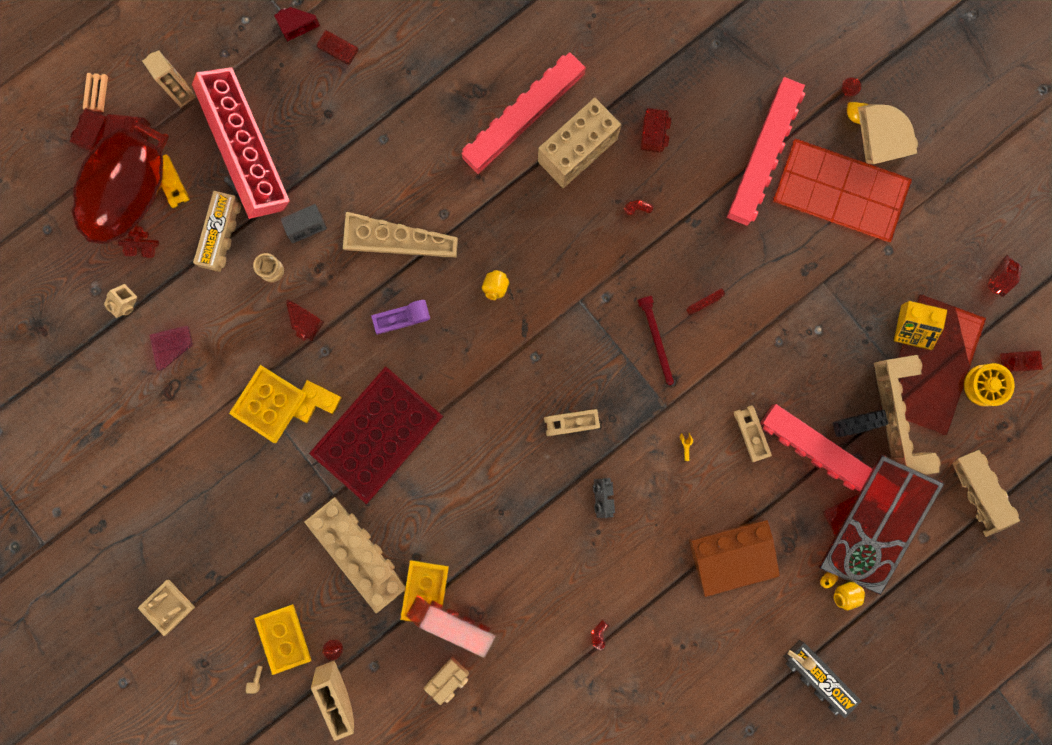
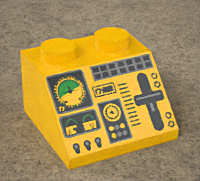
M912 301L902 304L894 341L933 350L944 329L947 310Z

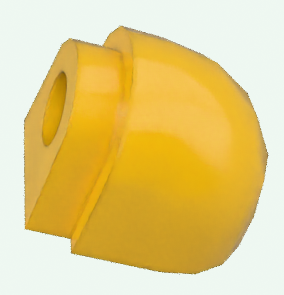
M849 102L847 104L849 119L860 124L858 107L868 104Z

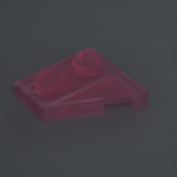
M189 326L149 335L158 371L165 369L193 346Z

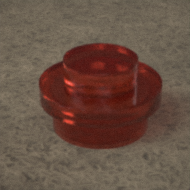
M853 77L847 78L842 84L843 93L847 96L857 95L861 90L860 81Z

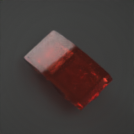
M1041 350L1000 353L1001 365L1010 372L1043 370Z

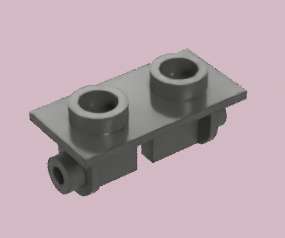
M611 478L594 479L593 492L596 502L594 510L597 518L614 517V499H607V496L614 495Z

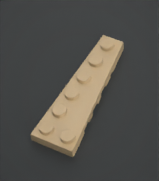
M346 212L343 240L344 250L457 258V237Z

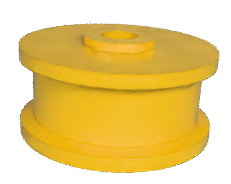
M996 363L973 367L967 373L964 380V390L969 400L976 405L985 407L999 406L1006 403L1013 395L1015 387L1011 372L1006 367Z

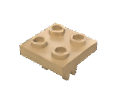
M166 580L138 607L163 636H167L195 608L170 580Z

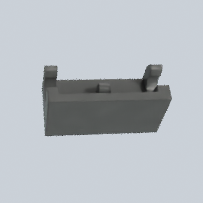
M316 204L281 218L285 232L292 243L327 229Z

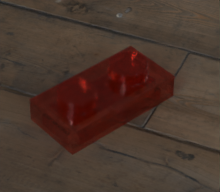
M325 30L316 45L318 49L347 65L351 64L359 51L358 47Z

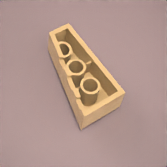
M980 450L960 457L952 463L964 488L967 487L969 490L967 497L970 503L976 505L978 514L975 515L978 521H982L985 525L986 530H983L985 537L1007 529L1020 521L1017 510L1011 506L1006 491L1001 489L997 475L991 471L986 456L981 454Z

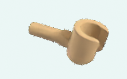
M791 650L787 653L801 663L806 670H812L817 665L809 656L804 660Z
M258 665L254 681L247 683V694H254L259 691V678L263 666Z

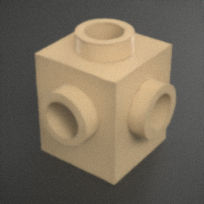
M126 284L116 287L107 293L104 305L116 318L122 315H129L134 310L133 307L137 296Z

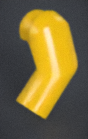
M833 561V564L838 569L837 561ZM826 572L820 580L822 587H832L837 582L838 576Z

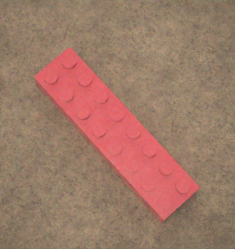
M233 68L197 72L192 82L193 89L248 218L251 219L284 211L290 202Z

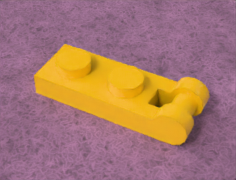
M167 154L150 162L172 208L177 207L183 201L187 202L190 200Z

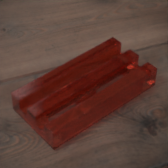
M721 288L686 309L688 314L693 315L725 296V292Z

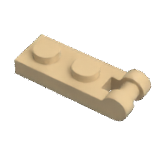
M753 405L746 407L742 411H734L735 419L740 427L752 462L772 456ZM750 417L752 422L745 423L744 418Z
M597 409L544 417V422L547 423L548 429L546 431L547 436L600 428ZM560 421L561 428L555 429L554 422Z

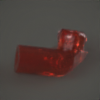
M635 200L625 205V213L633 215L635 210H642L650 214L654 206L642 200Z
M601 620L591 632L592 645L598 651H602L606 647L603 633L609 628V625L604 620Z

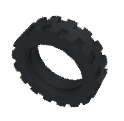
M878 410L833 422L836 437H842L880 428L889 423L885 410Z

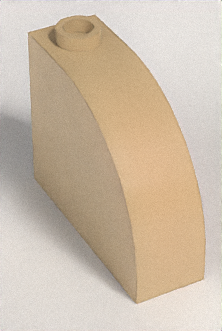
M880 104L858 107L866 163L877 164L917 154L918 141L915 137L913 126L901 110L893 106Z
M335 661L316 667L311 690L334 741L354 733V718L350 699Z

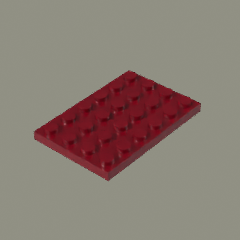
M385 366L309 454L365 504H368L444 416Z

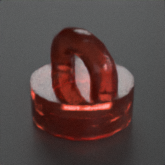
M336 639L329 640L323 646L322 653L329 660L338 659L343 653V645Z

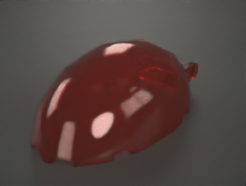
M131 117L125 130L122 128L114 130L107 137L102 138L92 152H89L81 165L73 188L74 204L72 208L76 229L88 242L107 244L120 239L139 225L157 201L164 180L162 151L169 139L168 134H161L138 122L137 118ZM135 128L158 140V145L155 146L132 134L133 129Z

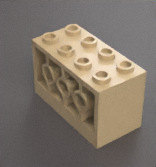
M593 98L538 148V163L562 188H565L618 140L621 124L596 98Z

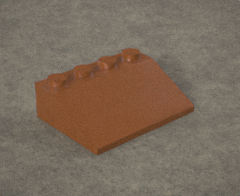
M762 519L689 539L705 597L780 576L774 540L768 520Z

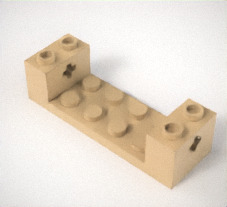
M918 355L875 362L874 367L882 410H885L889 423L885 427L891 460L924 475L939 473L941 464L936 453L919 452L912 454L914 448L908 434L910 426L905 418L906 405L902 401L901 396L903 388L898 378L920 375L922 370L921 360L918 358ZM893 465L894 476H908L909 472Z

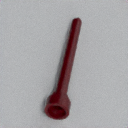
M647 296L638 299L639 307H642V311H645L667 385H673L674 380L652 311L653 297Z

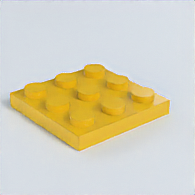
M260 365L229 414L271 442L277 443L307 394Z

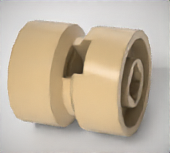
M260 254L253 262L255 273L267 282L279 281L284 274L283 264L272 254Z

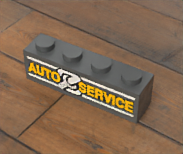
M801 640L790 650L804 660L808 656L811 657L817 664L812 670H806L801 663L787 653L783 656L787 660L785 664L793 672L797 670L802 675L800 680L807 687L811 685L815 689L814 694L822 702L826 700L830 704L828 708L836 716L840 714L846 718L860 704L861 700Z

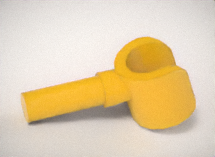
M682 433L679 436L684 445V461H689V448L693 443L690 433H688L689 437L684 440Z

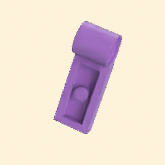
M425 300L415 301L408 306L371 315L377 335L430 319Z

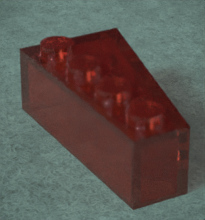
M419 595L416 596L406 615L414 624L427 632L485 658L495 638V635L490 632V627L482 623L477 625L474 623L475 620L467 616L463 618L451 608L447 610L442 607L443 605L434 600L429 601Z

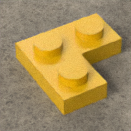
M307 380L302 388V391L307 396L294 414V417L308 423L316 406L334 414L342 397Z

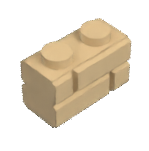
M451 657L423 689L439 705L444 701L448 703L455 695L453 691L457 687L461 689L469 679L466 677L469 672L454 657Z

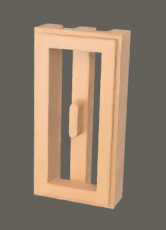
M87 73L83 109L85 111L104 112L108 80L106 74L99 75L94 73L92 75ZM99 80H101L98 107H96V99L98 97V83Z

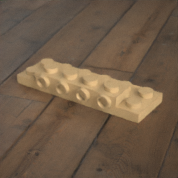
M334 497L304 523L377 614L405 591L406 585L393 570L395 568L393 563L389 559L385 560L381 555L383 553L382 549L377 544L373 545L369 540L371 538L370 534L364 528L361 529L357 523L359 521L353 513L349 514L339 500Z

